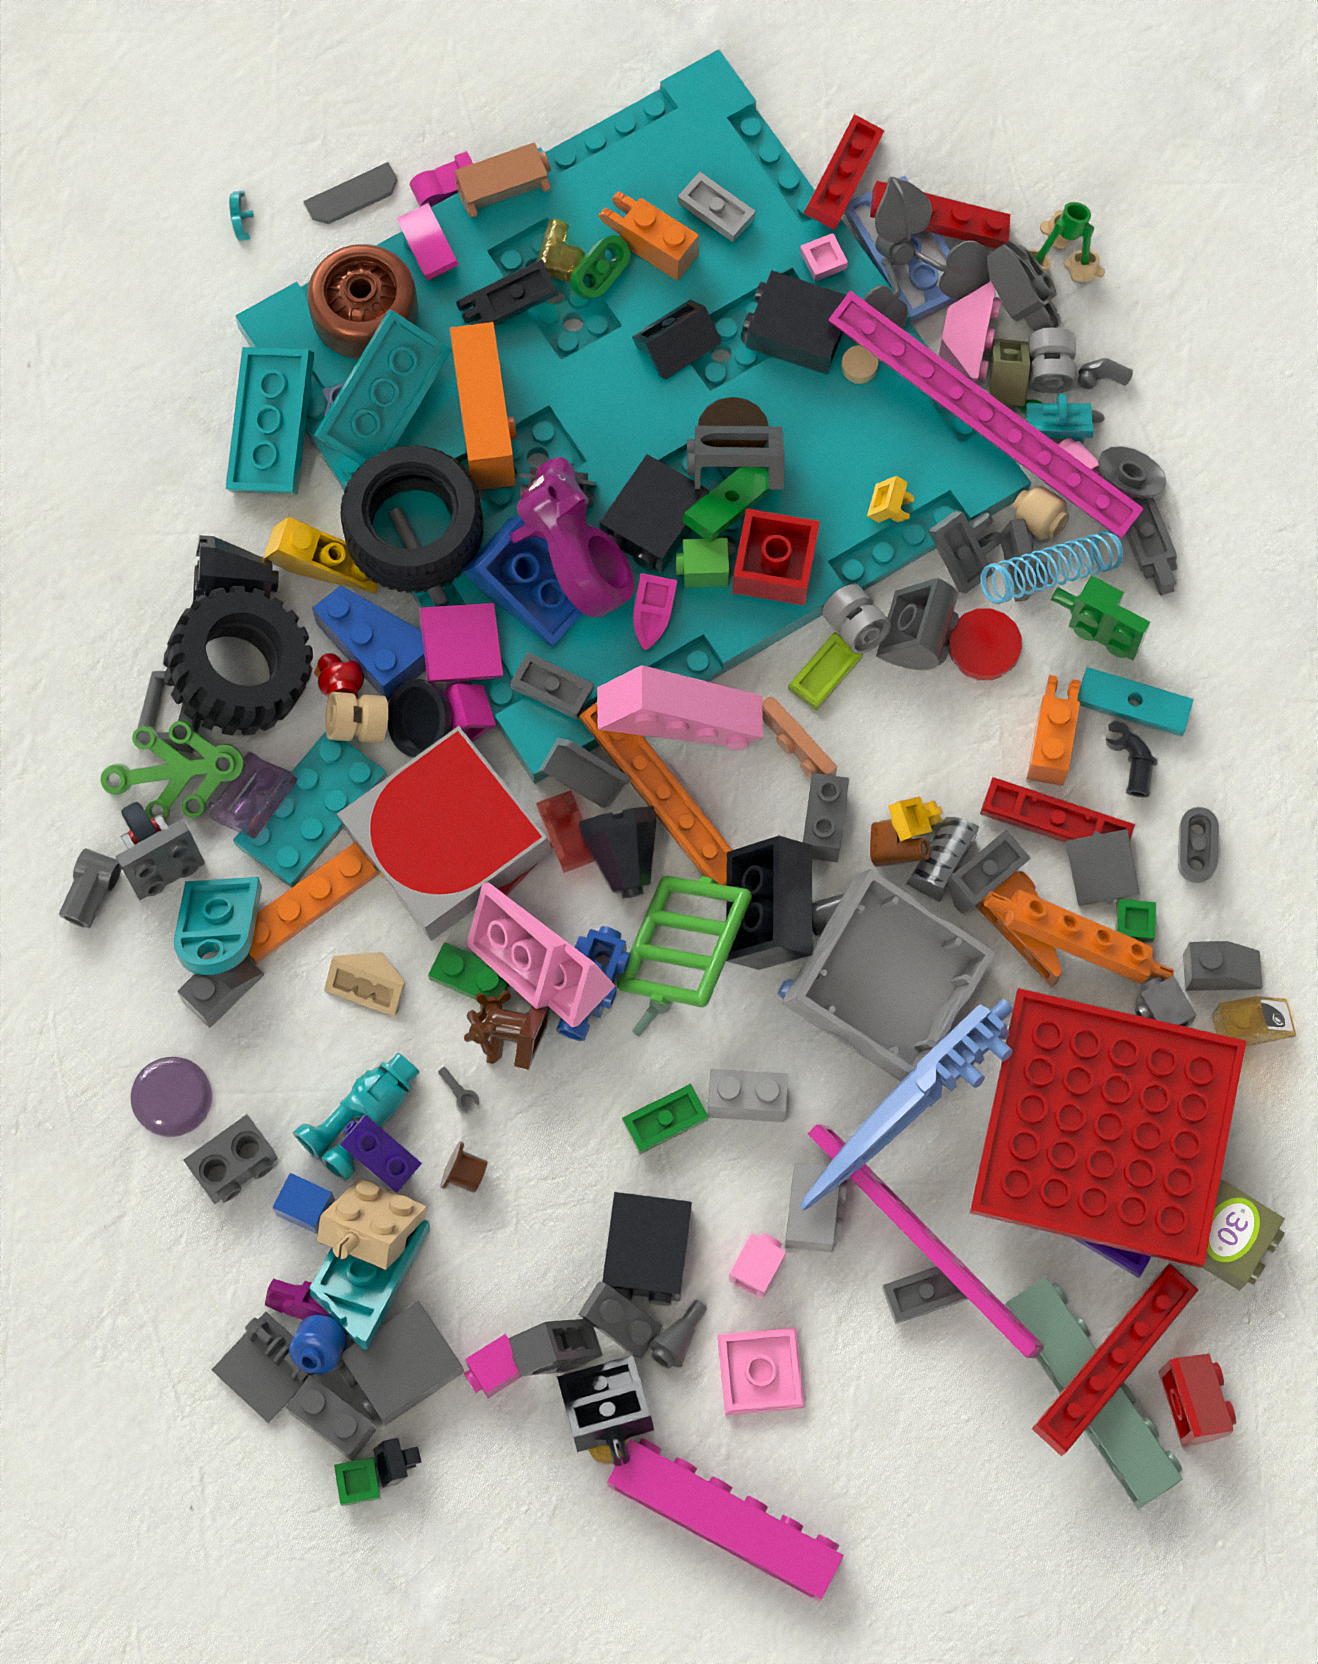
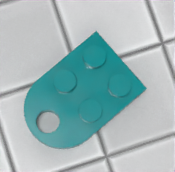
M259 877L185 881L174 935V949L181 965L185 969L195 974L214 975L234 968L245 959L252 946L262 885ZM219 952L213 958L202 959L207 953Z

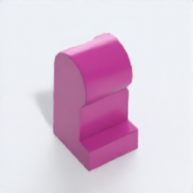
M467 151L455 155V161L437 167L435 170L421 172L412 178L409 186L419 207L429 203L430 207H433L458 193L454 182L455 170L473 164Z

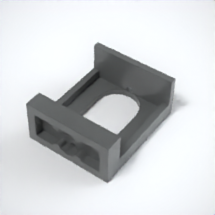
M695 426L694 439H687V475L694 476L695 489H700V467H767L769 489H784L785 455L782 426ZM705 440H767V448L711 447L702 442Z

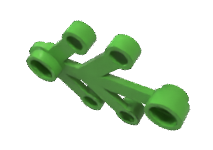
M179 720L174 722L169 728V736L175 743L182 744L186 742L204 757L203 759H188L158 737L156 731L150 726L137 728L132 735L134 745L139 749L151 750L168 764L130 770L126 765L117 763L105 768L100 780L106 792L118 795L129 790L134 784L171 779L158 799L146 806L145 812L149 819L155 817L152 813L153 806L160 805L164 811L162 817L166 820L170 815V807L192 776L207 774L197 792L187 796L182 802V811L186 816L195 818L202 815L207 807L206 802L221 781H232L243 771L244 759L236 747L229 744L214 746L195 732L193 726L188 721ZM178 725H182L187 729V736L184 739L179 738L175 733ZM141 731H147L150 734L151 740L149 744H144L140 741L139 734ZM220 757L229 759L230 767L228 770H223L219 767L218 760ZM112 773L119 775L121 779L118 787L113 786L109 781ZM191 799L199 802L200 810L198 812H192L189 809L188 803Z

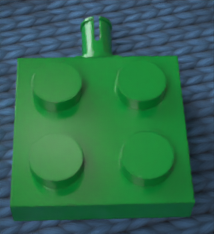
M1092 575L1081 594L1077 597L1061 589L1059 586L1056 588L1051 601L1070 610L1072 617L1068 627L1074 629V632L1082 639L1088 641L1095 640L1106 646L1107 650L1114 656L1119 658L1127 657L1134 661L1151 622L1120 606L1124 595L1123 591Z

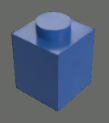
M290 1173L272 1208L277 1216L318 1235L320 1215L335 1202V1198L331 1191Z

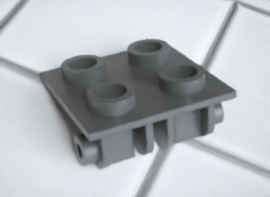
M265 1312L259 1319L254 1317L246 1325L245 1330L247 1332L211 1370L269 1423L292 1399L307 1378L314 1374L307 1373L294 1364L289 1350L293 1336L270 1314Z

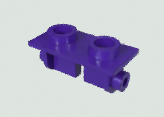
M364 1115L358 1123L354 1120L350 1121L343 1130L347 1136L341 1141L340 1145L396 1193L422 1164L367 1115Z

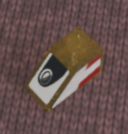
M1254 996L1218 1004L1212 1014L1216 1034L1245 1040L1246 1046L1296 1036L1287 999Z

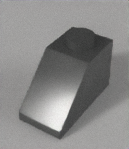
M1230 941L1189 942L1183 953L1185 991L1262 989L1263 987L1259 950Z
M245 957L242 962L228 971L214 975L194 974L177 992L182 1002L204 1024L211 1028L264 976V973Z

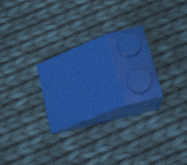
M520 516L509 518L462 572L488 598L547 644L554 646L583 612L565 595L554 571L546 540L539 537H531L524 541L513 543L510 534L526 523Z

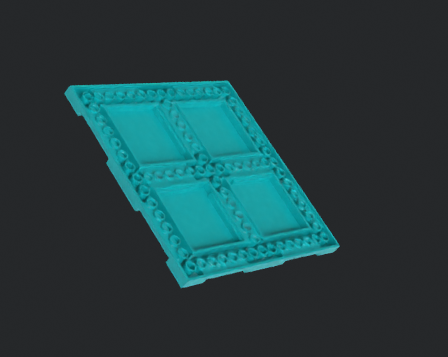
M719 49L660 81L659 90L546 151L545 153L551 168V172L547 173L551 190L543 192L541 187L487 205L476 209L477 216L472 218L469 217L468 212L466 213L459 192L431 207L459 264L458 266L427 281L403 231L375 245L394 253L410 270L414 279L418 301V315L415 325L452 349L450 328L470 325L479 320L476 319L470 323H465L462 314L472 309L473 306L460 311L456 302L541 259L546 266L545 258L548 248L552 244V241L549 239L550 236H556L560 239L558 243L554 244V253L551 261L557 263L561 255L572 253L576 257L577 265L600 239L612 235L620 237V234L604 224L598 216L605 207L623 218L627 215L617 208L611 200L618 191L635 201H638L641 197L699 234V255L679 281L630 251L631 256L628 265L607 291L599 297L583 299L572 289V273L569 272L571 262L566 261L564 268L560 271L547 268L557 292L565 297L561 303L551 304L545 301L494 326L507 417L514 416L517 438L511 439L514 472L517 478L515 480L516 486L484 490L486 496L481 500L483 539L480 543L479 551L509 518L519 516L517 504L521 500L520 487L521 484L528 485V478L520 477L521 473L530 474V467H535L528 462L531 455L541 453L548 460L563 457L569 461L575 472L589 473L588 481H596V485H588V492H594L593 507H587L585 519L589 526L599 528V522L646 454L694 481V476L687 475V439H694L695 426H698L699 417L706 407L719 399L728 397L743 398L756 404L766 415L769 426H782L785 455L784 489H774L751 509L820 521L805 606L732 593L733 575L745 514L716 537L728 538V541L736 547V551L728 555V587L684 588V575H676V554L663 573H660L653 568L647 570L634 561L633 556L622 551L628 559L633 573L634 591L631 598L618 609L600 618L589 617L582 613L554 646L547 644L488 598L463 572L453 582H447L442 587L450 602L447 606L494 603L503 676L496 679L467 680L469 685H484L496 726L534 785L549 776L539 769L558 737L571 740L589 752L600 745L579 717L576 720L511 689L510 682L527 652L594 683V690L581 713L597 702V687L641 665L710 682L822 616L825 603L842 587L858 584L865 591L936 549L928 530L955 510L963 512L968 522L984 513L989 512L992 516L1013 504L1023 490L1029 492L1030 480L1014 459L878 359L877 373L869 382L857 384L846 379L841 369L843 355L849 348L859 344L853 343L850 337L844 333L827 375L746 348V344L741 340V337L745 334L742 333L743 324L748 312H755L758 303L754 302L757 288L761 281L767 282L771 270L845 295L852 291L861 299L870 290L879 285L887 286L892 292L893 290L842 219H840L836 229L833 230L804 214L815 191L760 115L756 109L755 98ZM541 147L538 148L539 152L543 151ZM699 172L756 211L755 219L734 243L678 204V195ZM833 233L848 261V267L844 271L815 282L800 254V246ZM606 249L605 257L611 262L612 254ZM585 275L583 279L584 284L590 287L591 280ZM296 281L236 314L235 318L238 329L250 347L309 349L314 352L305 432L344 490L349 479H352L353 473L357 472V468L361 465L321 441L314 434L325 417L324 412L329 403L322 390L344 383L359 359L340 355L323 343L313 327L307 300L309 282L300 287ZM691 299L706 307L720 336L721 344L672 376L663 379L659 376L649 354L637 349L632 336ZM908 312L903 330L927 347L910 323L911 315ZM570 319H578L583 323L582 328L578 331H569L563 325ZM722 349L727 351L731 357L725 362H717L712 359L711 354L716 350ZM452 350L394 449L398 446L404 447L405 445H410V447L414 445H419V447L426 446L428 449L435 448L437 451H443L445 455L452 456L470 473ZM700 467V485L707 488L710 492L740 467ZM898 476L908 482L905 492H909L914 496V502L901 505L902 511L910 514L909 519L896 522L889 518L878 523L867 517L875 485ZM409 490L399 492L384 501L375 513L372 528L382 540L390 545L405 548L388 515L393 509L401 507L421 547H425L441 538L451 523L453 512L444 500L433 493ZM693 529L686 537V539H705ZM683 543L676 553L683 552ZM641 573L677 580L667 627L657 642L647 650H643L638 642L633 623V609ZM412 591L410 593L420 609L435 607L428 591H420V593Z

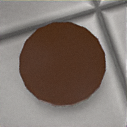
M460 1141L448 1161L440 1188L445 1189L450 1183L475 1193L483 1179L488 1161L463 1151L464 1142Z

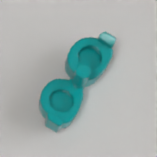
M245 190L233 191L229 197L232 227L238 241L250 240L249 234L244 233L241 219L254 217L253 210L241 211V197H245Z

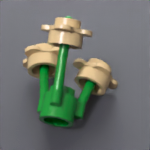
M1079 202L1067 203L1063 211H1056L1049 221L1041 223V233L1049 237L1040 251L1036 249H1029V251L1045 273L1050 271L1052 265L1051 260L1047 256L1052 245L1057 249H1065L1069 241L1076 240L1082 236V250L1074 252L1071 258L1064 262V267L1072 273L1071 279L1076 282H1088L1094 278H1102L1105 275V269L1099 266V255L1090 250L1091 236L1095 227L1089 224L1091 211L1084 204Z

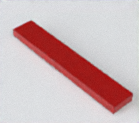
M1170 1263L1166 1265L1031 1429L1060 1456L1067 1453L1199 1289Z

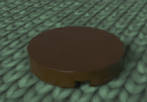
M737 397L719 399L710 404L701 414L698 421V426H769L767 417L759 406L747 399ZM705 440L702 442L711 447L767 448V440Z

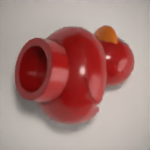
M333 653L323 654L319 658L314 675L318 677L317 682L321 693L328 698L331 692L353 693L358 699V692L364 684V673L360 665L353 660L342 662L340 657Z

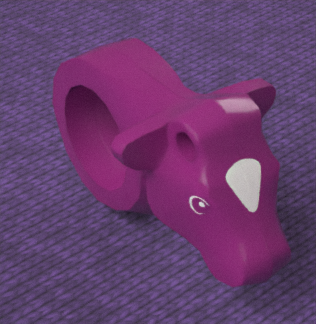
M556 457L546 461L537 468L536 479L522 493V499L517 504L519 516L526 524L510 534L513 543L524 541L531 537H539L546 540L554 571L567 598L589 617L600 618L618 609L631 598L634 591L633 573L628 559L613 539L599 528L588 525L585 518L589 500L575 480V470L568 460L563 457Z

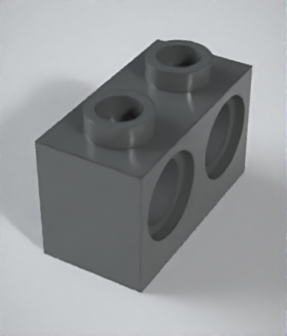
M812 773L803 842L812 845V859L838 863L849 786L848 777Z
M246 1114L187 1156L183 1161L212 1202L216 1204L220 1200L227 1202L233 1199L242 1191L241 1185L252 1177L259 1179L269 1173L274 1167L273 1162L278 1157L254 1122ZM255 1143L259 1145V1150L254 1157L244 1159L239 1156L240 1149L245 1144ZM224 1166L227 1168V1173L221 1181L211 1182L207 1179L208 1173L213 1167Z
M584 1319L543 1322L509 1338L513 1351V1361L518 1367L520 1377L568 1372L603 1356L594 1326Z

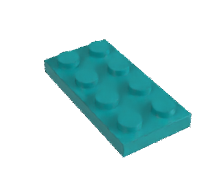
M388 310L314 436L362 466L366 460H370L374 455L378 456V453L381 451L385 452L387 449H394L452 349L393 310Z
M242 347L225 487L230 492L298 495L314 352L311 350Z
M325 732L237 834L233 842L238 848L292 888L343 829L337 813L382 782L387 777V773L348 742L329 740Z

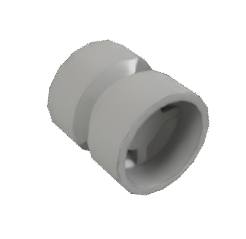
M1051 327L1037 330L1030 335L1029 358L1032 362L1030 363L1029 385L1033 390L1041 393L1055 394L1069 391L1075 387L1076 364L1073 360L1076 356V337L1073 332L1063 328Z
M850 584L836 591L825 603L822 611L823 617L835 631L840 633L843 641L855 654H863L877 647L889 634L891 628L889 619L876 605H873V600L858 584Z

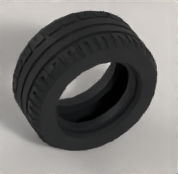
M410 445L398 446L396 449L390 448L385 452L381 451L378 453V456L374 455L370 460H366L363 463L364 465L358 467L357 472L353 473L352 479H349L341 499L340 517L348 552L355 565L359 567L362 573H365L367 578L372 579L376 584L379 583L380 586L388 587L390 590L396 589L398 592H427L429 589L437 587V585L443 587L447 582H453L477 555L483 539L481 499L478 488L470 473L466 471L463 465H460L459 461L453 459L450 455H445L443 451H437L435 448L428 449L426 446L419 447V445H414L413 447H410ZM409 490L431 492L444 500L453 512L451 523L441 538L428 546L415 549L394 547L382 540L372 528L375 513L384 501L399 492Z

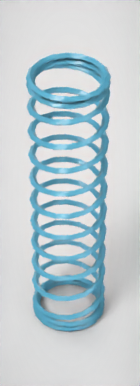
M1104 530L1096 535L1091 534L1085 538H1078L1075 541L1070 540L1064 544L1044 548L1042 551L1037 550L1031 554L1026 553L1020 557H1013L1009 561L1003 560L998 564H989L982 570L980 578L981 587L988 600L994 604H1001L1010 601L1012 597L1020 598L1023 594H1033L1035 590L1040 592L1046 587L1053 588L1056 584L1063 585L1067 581H1076L1078 577L1086 578L1089 574L1096 575L1100 571L1106 572L1118 568L1123 559V548L1120 540L1113 532ZM1102 535H1108L1116 544L1118 557L1113 566L1112 550L1105 539L1101 537ZM1099 539L1105 543L1109 550V565L1102 560L1098 548ZM1086 541L1091 544V558L1094 565L1098 568L1094 572L1091 571V558L1088 554V551L1084 548V543ZM1075 545L1080 547L1081 564L1087 571L1084 575L1080 574V561L1077 554L1073 551ZM1064 548L1069 550L1070 566L1076 574L1073 578L1069 577V564L1062 554ZM1082 549L1088 558L1089 568L1084 564ZM1053 551L1058 553L1059 569L1065 577L1063 581H1058V567L1051 557ZM1072 554L1074 555L1077 561L1078 572L1075 570L1071 559ZM1042 555L1047 556L1048 572L1055 581L1051 585L1047 584V571L1044 564L1040 561ZM1061 557L1066 564L1067 575L1062 569ZM1031 558L1037 560V575L1043 584L1041 588L1036 587V574L1029 564ZM1050 560L1056 571V579L1051 572ZM1020 561L1026 564V578L1032 587L1030 591H1025V578L1018 567ZM1039 564L1044 571L1045 582L1040 575ZM1009 565L1015 567V581L1018 588L1022 591L1018 595L1014 594V582L1007 571ZM1028 567L1033 574L1034 585L1029 578ZM990 568H994L992 574L993 589L1001 600L995 599L988 590L986 575ZM997 570L1004 580V597L996 589L995 574ZM1017 570L1022 578L1023 588L1018 581Z

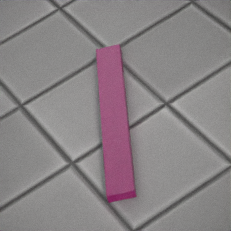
M816 1124L808 1132V1135L831 1159L836 1156L845 1144L829 1126ZM864 1164L850 1176L868 1197L1026 1358H1036L1044 1349V1345L867 1164Z

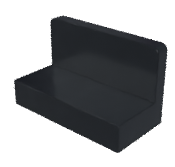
M691 299L632 336L637 349L649 354L659 376L663 379L672 376L721 344L720 336L706 307Z

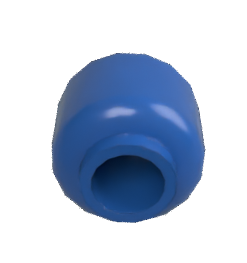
M323 1315L308 1316L300 1322L289 1345L290 1357L294 1364L307 1373L317 1375L328 1373L336 1367L346 1346V1333L342 1326L331 1317Z

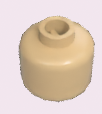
M1036 486L1029 492L1023 490L1013 504V508L1016 510L1014 519H1025L1027 531L1039 540L1057 537L1069 519V514L1066 512V501L1043 486Z

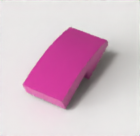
M429 203L397 218L427 281L459 265Z

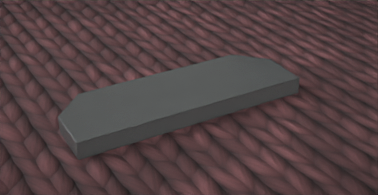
M389 162L304 200L303 203L312 220L331 224L391 196L397 182V177Z

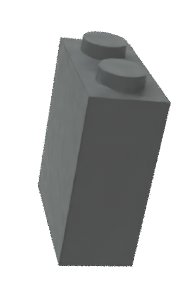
M419 1301L380 1326L368 1350L362 1349L355 1343L343 1351L341 1359L344 1365L338 1368L351 1388L358 1384L366 1397L360 1402L372 1421L380 1417L385 1426L465 1372L462 1364Z

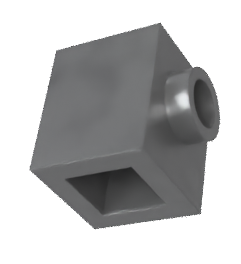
M1174 976L1162 981L1161 977L1150 980L1140 988L1142 992L1135 1002L1137 1005L1135 1007L1137 1016L1188 1027L1197 1016Z

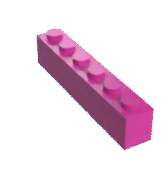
M641 1438L639 1443L632 1439L629 1440L626 1448L630 1461L624 1464L622 1456L620 1457L621 1466H615L607 1481L608 1487L814 1600L821 1601L844 1556L837 1552L839 1548L837 1543L820 1534L814 1539L802 1533L801 1531L804 1526L785 1515H782L780 1520L766 1513L768 1506L751 1496H746L745 1500L730 1493L733 1487L713 1476H711L709 1481L695 1474L697 1468L694 1465L676 1457L674 1462L660 1455L662 1449L644 1438Z

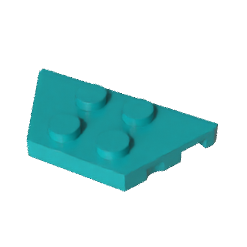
M424 1219L406 1238L404 1252L386 1270L349 1254L345 1259H340L341 1255L336 1257L333 1253V1247H331L309 1287L311 1297L342 1326L343 1330L362 1349L368 1350L430 1231L428 1220Z

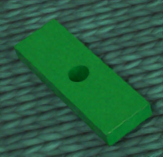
M740 467L684 513L682 522L709 542L713 541L746 513V508L751 509L774 490L769 489L768 471L763 467Z

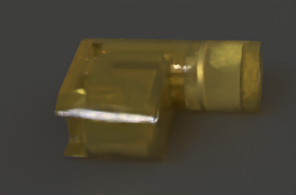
M551 219L549 220L537 261L543 260L551 278L571 282L572 272L584 258L585 252L578 247L564 244L569 225L562 220Z

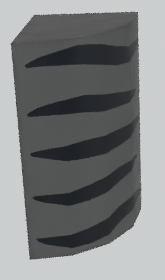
M946 817L930 842L931 853L929 859L918 862L907 881V885L940 902L949 886L947 878L961 866L975 842L979 826L957 817Z

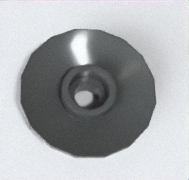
M1123 446L1110 447L1102 451L1098 459V469L1103 478L1128 496L1141 499L1154 498L1162 493L1166 485L1165 473L1160 466L1148 455L1136 449Z

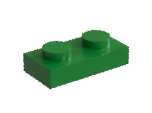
M446 942L443 943L428 974L429 980L476 1000L477 993H483L486 998L490 996L498 997L503 991H507L509 984L480 957Z
M689 1084L622 1117V1122L640 1155L708 1121L709 1117L693 1086Z

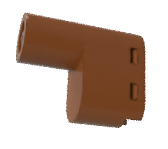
M891 819L872 823L870 857L874 866L879 867L929 859L931 848L926 837L900 841Z

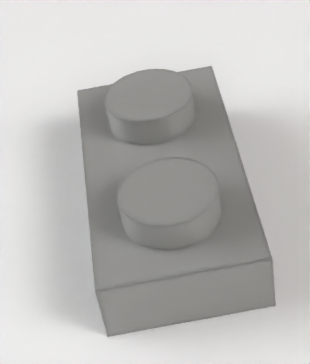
M701 172L678 195V204L733 243L755 219V210Z

